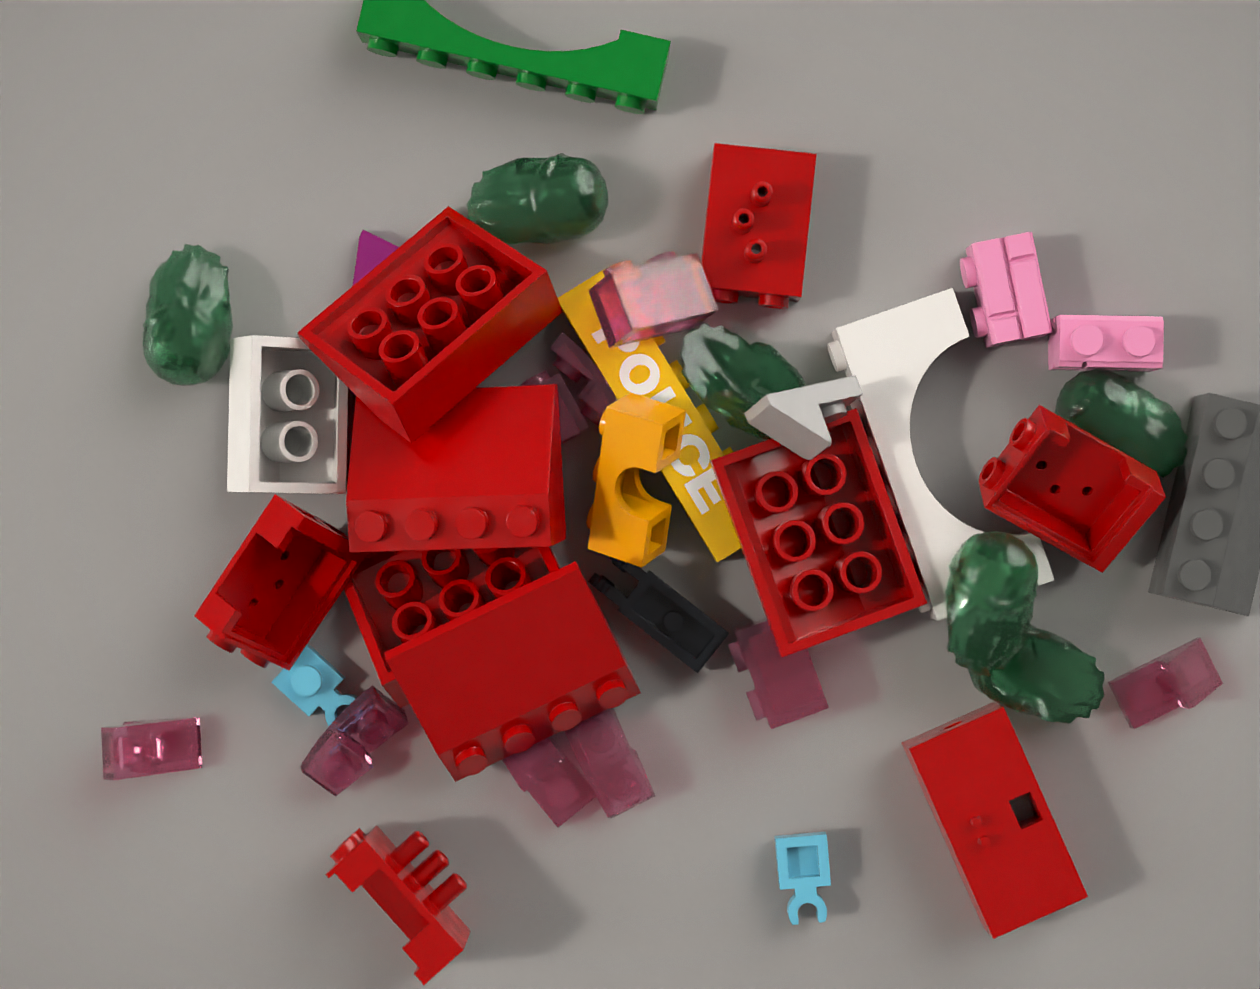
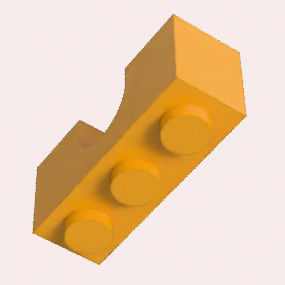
M630 393L607 406L599 424V432L603 438L600 456L593 469V481L596 483L594 503L590 507L586 521L587 528L590 529L589 550L641 568L665 551L672 505L653 498L645 491L640 481L639 469L657 473L679 458L686 416L685 409L634 393Z

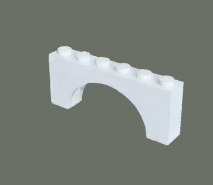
M953 288L834 329L831 332L834 341L827 343L829 355L836 372L844 370L847 377L856 375L863 395L847 407L849 410L857 408L863 422L874 458L925 595L927 604L918 607L920 613L928 611L930 618L938 621L1054 581L1055 579L1040 538L1029 532L1006 536L990 534L966 525L944 509L934 498L917 468L910 440V415L917 387L930 364L943 351L969 337Z

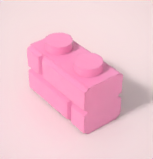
M1032 232L976 242L966 248L967 257L960 259L961 276L965 288H974L977 307L970 309L971 325L976 338L984 337L986 348L1038 338L1053 332Z
M1058 315L1050 319L1053 332L1048 335L1049 370L1121 372L1127 369L1128 372H1152L1162 369L1164 346L1163 317Z

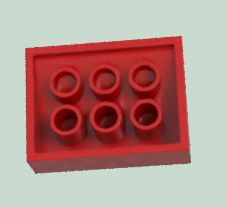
M448 206L298 331L297 334L316 356L381 421L410 443H413L563 311L546 269Z
M558 384L477 387L413 443H410L381 421L356 396L346 496L349 553L551 547L565 540L566 522Z
M857 408L847 411V415L838 420L826 423L832 443L811 460L802 458L772 438L710 460L780 657L788 656L927 604Z
M552 547L368 552L344 590L381 685L396 704L402 708L409 705V702L389 667L384 652L560 569L561 566Z
M576 561L384 652L389 667L435 752L455 782L467 776L478 774L486 767L515 753L524 752L532 745L561 731L570 730L580 722L607 709L618 707L626 700L641 693L622 649Z

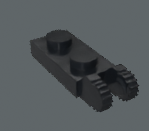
M609 557L612 560V564L624 573L628 572L639 581L629 596L626 597L617 590L615 584L603 575L599 576L597 573H594L588 582L617 604L620 613L691 669L699 673L729 635V632L650 570L645 572L638 566Z

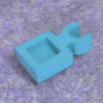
M309 644L306 645L290 671L283 669L271 682L308 716H311L320 706L325 711V719L328 726L340 734L348 728L345 723L339 720L337 715L338 708L341 705L351 706L358 714L365 710V705L360 698L353 694H341L336 689L346 677Z
M826 832L774 836L780 890L794 889V895H792L787 904V914L792 925L799 924L798 909L805 903H811L816 907V916L819 923L825 922L827 907L822 897L817 893L816 887L831 886Z

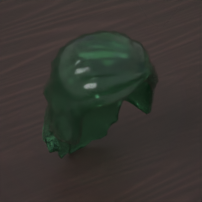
M564 153L547 158H517L482 172L481 180L475 182L471 189V197L467 203L468 219L475 221L478 226L509 245L526 242L552 244L564 240L579 239L594 231L604 219L609 199L606 181L601 171L593 162L585 158L571 157Z
M184 244L183 250H173L169 258L158 266L149 284V298L146 304V317L142 333L143 355L152 371L159 378L173 385L189 386L211 380L222 368L230 353L229 341L233 329L228 285L229 269L220 263L221 257L207 251L201 245Z
M703 323L698 330L692 328L682 338L683 346L680 350V357L683 360V369L681 373L701 401L709 409L724 415L725 421L731 427L741 429L758 439H771V437L747 422L745 412L767 394L807 386L798 370L772 345L758 341L750 344L738 334L730 332L721 325L712 328L707 323Z
M1105 369L1086 370L1079 372L1067 381L1060 390L1056 401L1055 414L1157 471L1158 476L1164 478L1174 468L1184 463L1188 450L1185 447L1188 436L1182 428L1180 417L1170 404L1156 398L1151 392L1136 385L1133 381H1129L1125 376Z
M989 531L969 537L958 549L948 565L950 577L945 591L948 628L947 650L954 653L956 664L969 669L974 675H984L987 677H991L995 670L1003 672L1006 665L1016 659L1027 644L1029 625L1033 617L1034 601L1038 588V564L1035 555L1026 543L1010 533Z
M1000 619L992 621L978 632L970 643L967 655V669L974 687L996 703L1003 704L1016 712L1034 715L1051 723L1061 722L1069 724L1077 717L1090 718L1092 709L1097 710L1100 707L1101 700L1105 695L1103 690L1104 672L1100 671L1095 665V657L1086 654L1063 637L1035 627L1027 620L1010 621Z

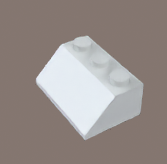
M250 335L230 339L227 492L346 494L348 387L300 338Z

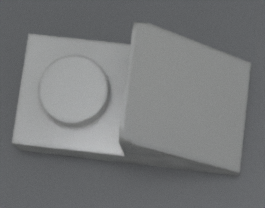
M854 375L767 394L746 411L745 416L750 425L802 458L811 460L832 443L826 423L833 422L847 415L846 407L863 394L857 377Z

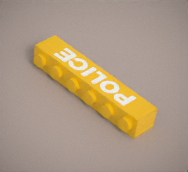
M607 267L558 297L560 306L616 400L634 393L686 410L680 456L660 471L714 560L719 562L741 549L710 460L734 451L731 447L722 451L712 433L719 429L718 425L704 403L695 408L685 390L692 386L690 379L677 359L670 364L665 359L659 346L666 341L653 319L649 316L642 321L632 303L638 300L639 297L626 275L622 273L615 277L610 267Z

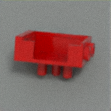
M714 143L698 292H707L708 301L737 304L738 297L745 296L759 298L758 306L789 309V301L798 302L801 299L817 154ZM758 193L764 194V197L759 196ZM743 219L746 221V223L743 224L739 220ZM752 249L758 250L759 254L753 253Z
M1038 405L1028 419L1023 418L1016 424L1010 435L1009 444L998 458L992 457L987 461L979 476V486L984 508L1101 573L1106 570L1166 498L1157 471L1041 405Z
M275 494L194 616L210 629L206 637L221 649L233 653L238 647L241 649L240 653L262 668H266L271 662L290 671L368 552L349 553L348 535L337 527Z
M377 825L367 834L358 828L330 855L335 864L325 875L330 878L335 873L352 893L360 886L368 892L409 938L410 941L402 949L417 965L413 974L425 985L465 948L471 930L448 905L467 889V884L459 874L453 873L435 890L431 887L429 883L449 866V860L442 851L435 850L415 868L411 862L429 847L428 839L420 831H414L396 847Z

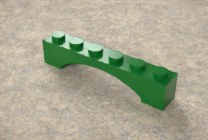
M363 0L356 30L362 43L368 44L367 50L378 55L397 57L398 51L417 55V62L434 68L445 69L447 62L466 66L467 74L481 79L495 80L497 74L517 78L515 84L529 90L543 92L546 89V85L566 89L565 96L581 102L594 103L596 97L616 101L615 108L633 114H644L645 108L657 110L671 45L669 40L621 29L618 40L586 49L541 51L513 47L486 39L458 26L441 15L425 0Z

